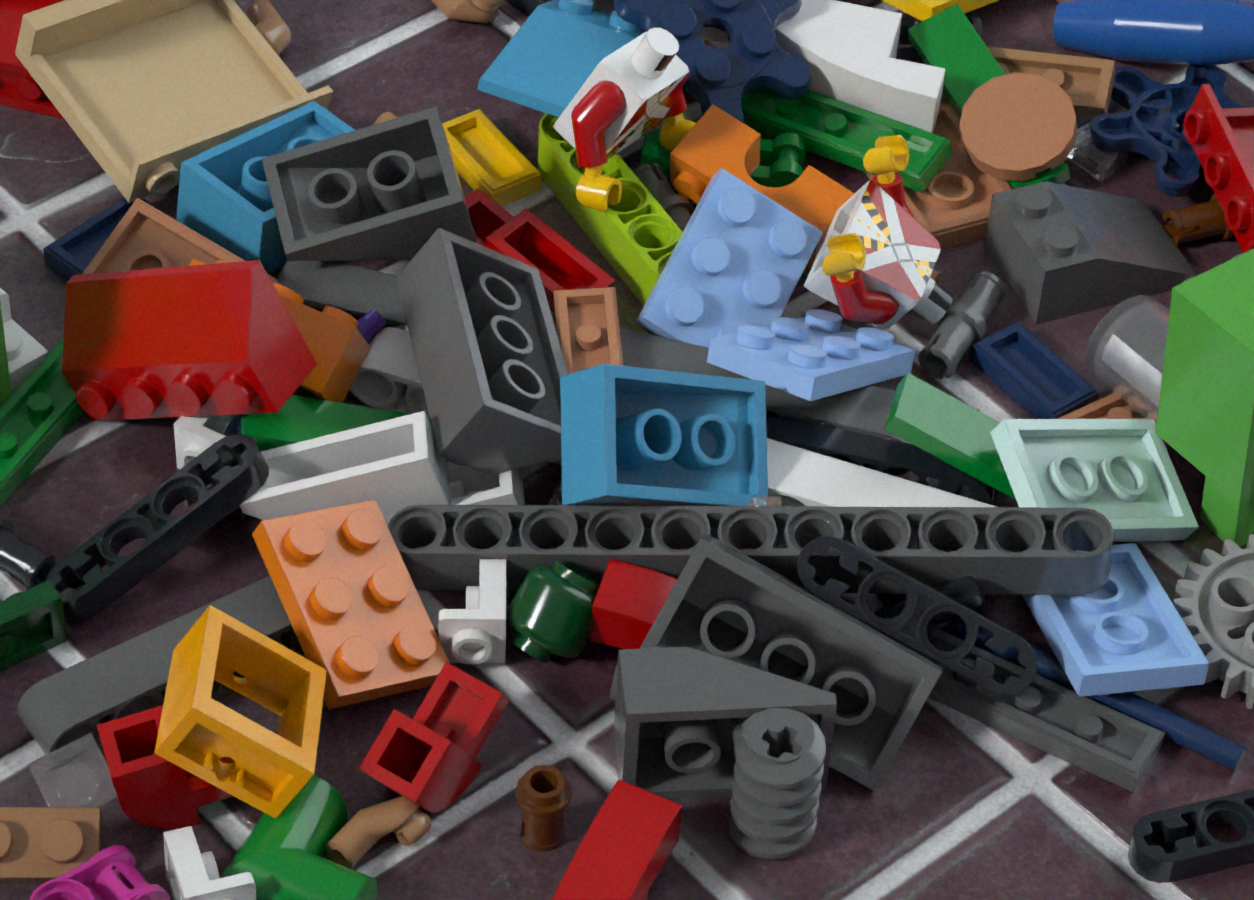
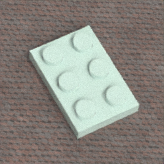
M1003 419L990 432L1019 507L1087 508L1096 510L1110 521L1114 532L1113 542L1185 540L1199 528L1162 438L1155 433L1156 423L1154 419Z

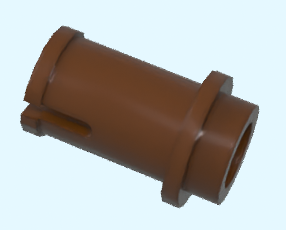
M1215 194L1211 196L1208 202L1178 209H1167L1163 214L1165 222L1173 221L1172 224H1166L1163 227L1176 246L1217 235L1221 239L1226 240L1233 237L1234 234L1225 222L1224 212Z
M539 765L529 769L518 780L515 794L517 803L522 808V823L520 826V837L524 836L522 842L531 850L544 852L557 848L563 842L565 836V829L563 827L564 810L570 803L572 790L570 782L560 770L549 765Z

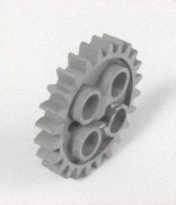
M1254 534L1249 535L1246 549H1241L1230 539L1224 540L1221 555L1211 549H1204L1200 564L1193 562L1187 564L1184 579H1178L1172 602L1209 662L1205 683L1216 679L1223 681L1221 697L1224 699L1232 696L1238 690L1246 693V707L1251 710L1254 708Z

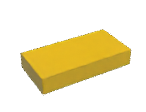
M480 109L442 123L457 173L474 191L479 188L496 203L503 206L541 190L542 174Z

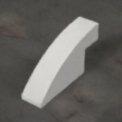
M802 0L799 12L793 18L777 26L775 29L776 43L783 51L802 59L809 66L813 79L810 90L933 133L940 109L945 68L896 59L902 13L837 0Z
M425 411L261 451L269 465V476L265 484L239 506L244 514L268 520L376 500L388 526L390 519L407 506L525 505L523 479L518 468L491 475L466 465L447 462L445 457L439 456L433 429Z

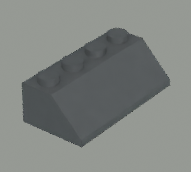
M438 228L396 279L439 456L445 457L454 464L466 465L491 475L561 458L560 377L567 375L568 372L539 269Z
M704 532L639 648L691 647L835 693L837 709L829 766L873 791H876L942 673L940 663L814 595L806 588Z

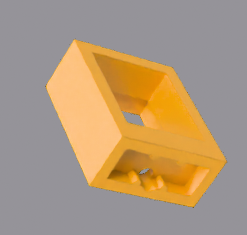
M209 605L173 650L154 754L276 819L314 775L327 670ZM236 671L245 677L238 678L233 673ZM213 681L220 682L280 715L278 734L212 699ZM222 757H230L235 762L225 764L220 759Z

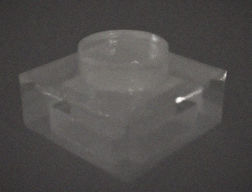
M92 733L27 764L48 807L101 808L103 810L119 801L108 765Z

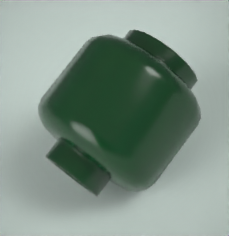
M556 559L552 566L540 564L533 566L506 610L508 622L519 632L513 643L524 652L545 663H548L553 653L566 658L578 656L591 637L594 626L592 605L600 584L587 574L559 559Z

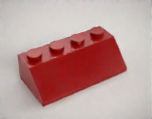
M260 260L73 275L66 284L62 373L74 391L78 404L87 413L91 421L180 417L181 415L190 417L277 413L317 365Z

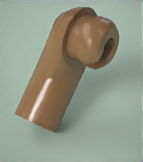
M257 0L248 7L247 17L277 55H279L291 42L290 29L270 1Z
M430 0L450 20L481 24L494 20L499 15L497 9L503 3V0Z
M400 796L359 810L325 845V851L332 862L351 869L380 838L392 831L401 844L411 846L413 843H416L430 830L431 820L426 813L419 809V805Z

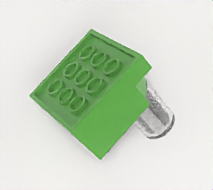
M1254 249L1238 254L1231 260L1196 277L1188 278L1181 284L1173 287L1170 310L1151 296L1138 295L1126 299L1112 308L1098 323L1089 339L1085 352L1086 368L1092 375L1120 397L1144 419H1154L1156 423L1155 433L1205 475L1200 520L1223 542L1226 539H1230L1239 547L1246 545L1249 535L1254 534Z

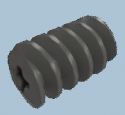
M768 708L754 713L742 723V736L735 750L736 763L733 770L734 781L732 783L731 814L728 826L729 835L736 846L747 854L763 859H780L800 852L812 840L817 827L816 815L819 810V796L822 789L821 779L824 773L823 762L826 757L825 737L819 726L806 714L789 708Z

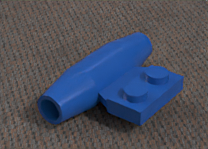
M1254 0L1064 1L1058 4L1053 22L1054 40L1059 47L1129 62L1212 66L1254 61V6H1252Z

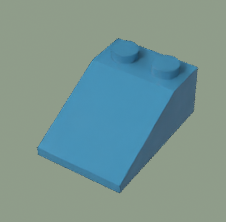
M552 0L536 7L481 76L477 90L559 118L596 66L606 56L645 33V30L635 24L624 21L618 16L616 11L608 14L593 9L592 0Z
M312 101L182 161L176 220L245 261L260 260L267 274L283 268L288 259L285 255L262 158L355 131V129L317 102Z
M601 364L560 377L562 505L768 506L765 381L612 364Z

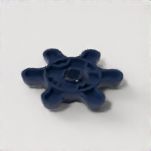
M802 0L613 1L616 13L624 21L643 28L645 32L654 27L662 28L670 32L677 39L679 50L676 54L688 66L690 73L682 89L683 92H687L696 98L701 106L702 116L714 104L745 124L742 100L749 91L757 88L768 89L784 99L798 100L804 97L811 89L813 79L809 66L802 59L783 51L776 43L775 29L779 24L793 18L799 12ZM703 26L705 28L715 27L723 32L727 30L729 33V46L723 49H714L707 46L700 36L701 28Z
M1190 65L1186 69L1185 79L1178 84H1161L1151 80L1135 68L1116 67L1111 99L1128 111L1118 114L1104 113L1096 115L1092 118L1089 128L1092 143L1096 148L1105 152H1137L1156 162L1155 178L1158 189L1168 196L1182 197L1195 184L1205 179L1204 169L1192 144L1186 140L1183 129L1185 114L1191 108L1201 85L1210 84L1222 109L1249 108L1254 106L1239 105L1225 95L1223 90L1228 81L1227 75L1221 68L1215 65Z

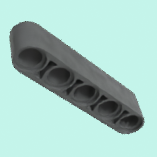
M271 577L263 578L42 679L32 685L20 699L17 708L19 718L50 762L59 768L79 765L104 753L97 725L163 705L173 650L209 605L306 658ZM236 671L233 673L238 678L245 677ZM214 680L211 698L217 700L234 692L231 688Z

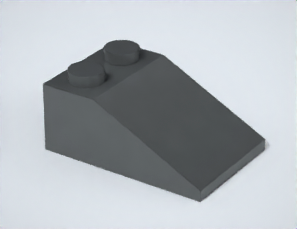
M437 106L262 158L288 261L412 260L438 228L472 242H477L451 148Z
M1047 181L992 195L984 247L1035 324L1171 291L1173 287L1198 276L1143 200Z
M645 647L642 649L619 650L613 735L618 779L668 800L732 797L733 770L736 763L735 750L742 736V723L754 713L768 708H789L806 714L816 722L825 737L826 757L823 762L824 773L821 779V792H826L837 709L836 695L826 690L691 647Z

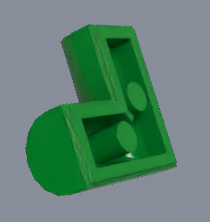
M315 775L309 779L276 819L266 813L262 814L220 877H228L244 872L252 873L256 884V900H375L377 897V882L375 878L323 858L326 854L325 845L347 822V808L339 792L328 782Z

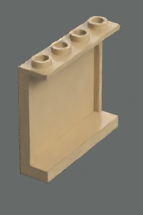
M64 0L23 15L15 50L17 58L128 203L134 202L137 198L142 199L149 195L160 196L169 192L179 184L182 161L312 101L317 102L328 110L333 90L329 85L308 93L234 0Z

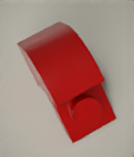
M446 662L413 719L395 709L392 711L358 770L425 810L439 812L458 799L480 771L483 765L476 760V757L510 699L502 692Z
M163 705L97 725L120 806L125 814L135 822L159 829H178L199 825L201 823L196 807L232 797L229 793L154 754ZM222 757L220 759L225 764L235 762L230 757Z

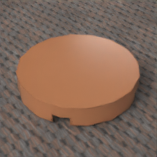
M1014 72L994 77L974 90L963 106L959 128L965 151L970 155V160L980 171L999 180L1022 182L1036 178V173L1043 172L1049 167L1050 171H1052L1064 162L1074 147L1077 119L1071 98L1056 82L1039 74Z

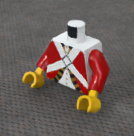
M656 27L651 28L648 32L643 33L606 56L596 66L553 125V128L576 149L578 166L585 169V173L579 179L576 188V197L586 207L605 212L608 204L616 206L620 202L622 195L621 181L602 174V165L606 164L609 158L658 127L664 117H666V120L661 127L659 141L662 146L671 151L696 124V122L685 119L683 112L687 109V103L682 86L690 73L688 66L676 54L679 50L677 39L667 30Z
M901 135L878 137L875 141V148H871L866 152L863 158V165L867 172L876 175L837 209L804 284V287L839 306L840 313L845 319L870 323L880 329H889L911 309L931 324H935L944 316L954 299V294L930 278L941 247L938 240L916 221L905 201L901 174L896 172L906 169L909 162V148L906 140Z

